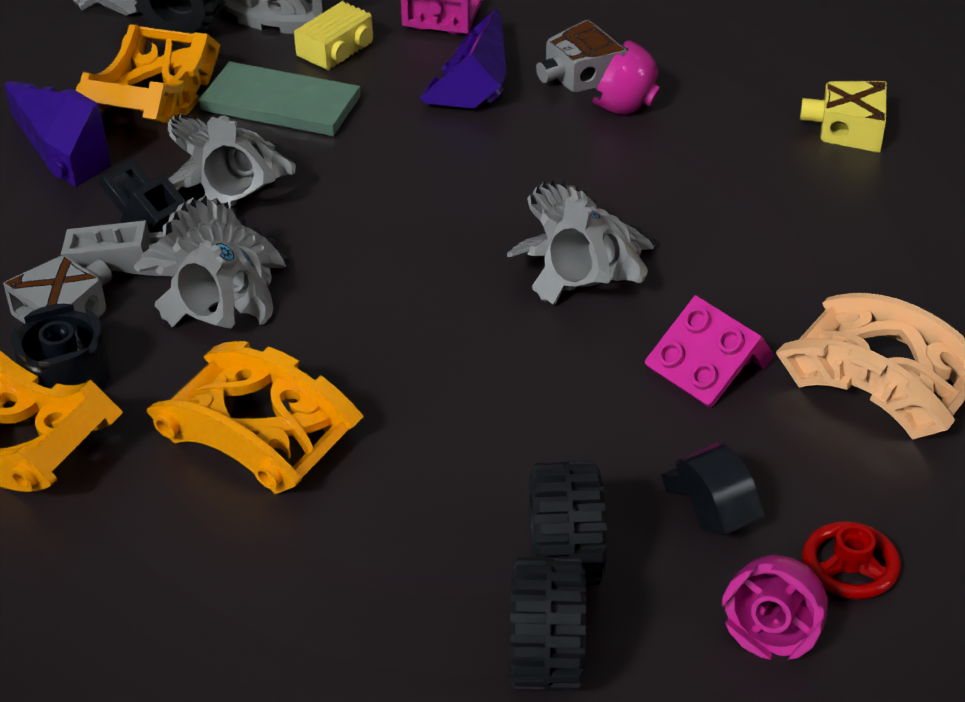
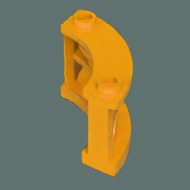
M130 24L127 34L123 37L122 47L111 65L97 74L83 72L81 81L78 83L75 91L99 103L100 111L110 107L142 111L143 118L147 120L169 123L170 118H173L174 115L176 117L181 113L187 115L198 103L199 96L196 93L200 85H208L217 61L220 44L208 34L196 32L190 34ZM148 41L166 43L164 55L158 56L157 47L152 42V50L150 53L145 54ZM172 44L189 47L173 51ZM172 69H174L175 76L170 74ZM162 73L163 83L150 81L149 88L131 86Z
M231 341L214 346L203 356L209 364L170 400L153 403L147 409V413L152 417L158 432L169 438L173 443L197 442L218 449L247 467L255 474L257 480L275 494L297 486L304 475L326 452L364 417L354 404L323 376L320 375L314 380L299 370V360L269 346L263 352L251 349L249 342ZM260 389L271 392L272 408L277 417L255 419L231 418L226 409L225 397L246 395ZM284 400L289 401L290 412L283 405L282 402ZM323 429L326 433L312 446L307 433ZM289 436H293L305 452V455L293 467L274 450V448L283 450L290 460Z
M0 350V423H17L33 417L35 418V426L39 437L12 447L0 448V487L23 492L39 491L50 487L57 480L52 471L92 431L108 427L123 411L92 380L80 385L57 383L51 389L38 385L39 378L37 375L18 365ZM7 402L11 404L12 407L3 408V405Z

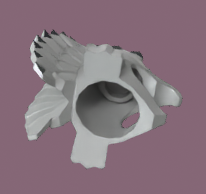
M182 113L179 118L174 115L169 120V136L179 147L191 154L190 159L169 178V181L177 191L181 187L187 188L201 183L208 200L218 198L220 203L228 202L230 208L237 203L238 199L251 195L268 183L275 182V178L295 174L296 165L274 150L275 143L273 140H264L260 135L251 130L236 128L237 122L229 121V117L226 115L219 118L211 117L207 124L200 118L194 119L190 114L188 117H185Z
M553 179L549 184H546L544 181L539 188H535L533 194L528 196L529 208L542 223L545 233L519 242L512 250L507 252V257H513L525 252L531 256H545V267L532 285L533 291L539 294L542 301L555 305L563 290L570 291L576 287L609 283L610 280H630L636 283H642L645 280L648 269L639 256L641 250L654 249L656 240L643 236L641 228L634 225H626L617 216L609 215L604 209H597L596 199L591 200L588 197L587 191H579L575 184L572 186L566 185L565 180L560 185L555 184Z
M205 195L198 201L191 198L186 203L180 204L177 210L170 214L168 222L163 225L164 239L149 245L148 250L142 253L140 260L134 264V269L137 272L155 270V273L161 276H172L171 288L155 301V307L160 311L161 319L167 320L170 326L174 327L187 313L198 320L231 329L235 324V307L240 313H248L255 316L259 320V325H264L273 312L272 297L268 289L272 278L270 268H285L289 263V257L277 251V240L270 236L263 237L259 228L246 227L245 219L236 217V208L231 210L228 202L220 203L218 198L208 200ZM218 305L215 312L209 311L208 308Z

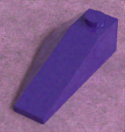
M497 9L491 12L468 33L456 48V53L441 67L443 77L439 79L436 76L429 82L420 96L423 103L476 108L484 100L487 104L491 103L503 92L504 89L501 85L507 75L501 13Z
M8 81L4 84L11 115L55 177L62 178L77 187L111 166L99 103L72 89L57 92L51 86L37 89L34 84Z

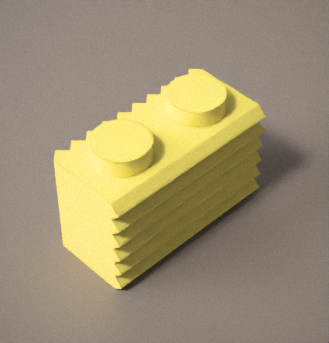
M341 1L294 31L296 55L330 71L331 67L334 68L336 64L339 65L340 62H344L350 55L353 56L354 52H358L359 49L362 50L363 47H367L372 43V15L370 12L366 13L364 9L361 11L359 7L355 8L354 5L350 6L349 3L345 4L344 1Z

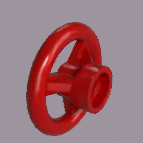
M841 521L824 525L808 537L803 547V563L808 565L819 577L825 591L839 597L868 599L879 596L895 584L900 574L901 561L894 544L880 531L862 523ZM836 537L833 556L826 561L818 563L817 552L819 547L826 540ZM875 546L882 552L886 561V567L880 565L874 558ZM844 571L847 573L860 572L875 581L860 585L848 584L838 581L831 576Z

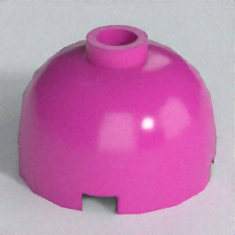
M630 39L623 44V46L628 48V51L624 56L616 53L596 89L603 93L602 96L593 97L595 105L617 115L634 113L644 103L651 106L661 88L655 84L659 74L655 59L651 53Z
M769 555L755 558L735 574L722 597V607L725 605V611L728 616L725 623L729 633L744 649L760 658L771 660L773 658L772 653L779 656L790 655L788 660L799 658L813 648L827 620L828 597L821 580L808 565L792 557Z

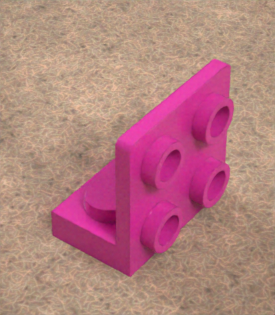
M401 0L402 26L414 27L418 30H442L451 34L469 33L482 0Z
M694 295L646 358L645 364L648 368L708 408H712L744 365L748 366L752 361L765 370L775 355L761 335Z

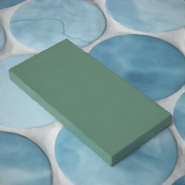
M228 62L199 98L200 110L334 136L361 97V92L358 85Z

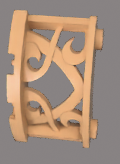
M847 293L828 297L823 302L825 311L799 340L784 343L776 352L799 388L812 385H827L848 390L853 385L872 394L870 401L889 413L905 429L912 440L948 430L955 421L953 415L965 401V337L932 313L897 298L871 293ZM885 336L901 341L908 345L915 360L904 357L886 358L871 351L869 344L864 339ZM949 379H950V380L952 381V383H954V385H953V386L950 385V384H949L948 382H946L945 380H949ZM933 391H934L937 395H939V396L942 398L941 401H940V399L933 393Z

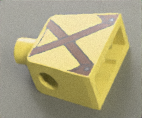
M830 81L826 83L824 100L802 98L800 120L821 122L820 139L823 142L880 152L886 124V82Z

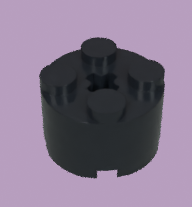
M72 304L48 305L24 317L25 324L18 332L16 327L14 328L11 335V343L16 362L24 369L38 376V385L51 389L57 383L80 385L92 380L101 390L104 389L106 385L105 378L109 371V362L101 324L96 314L88 309H86V313L74 311Z

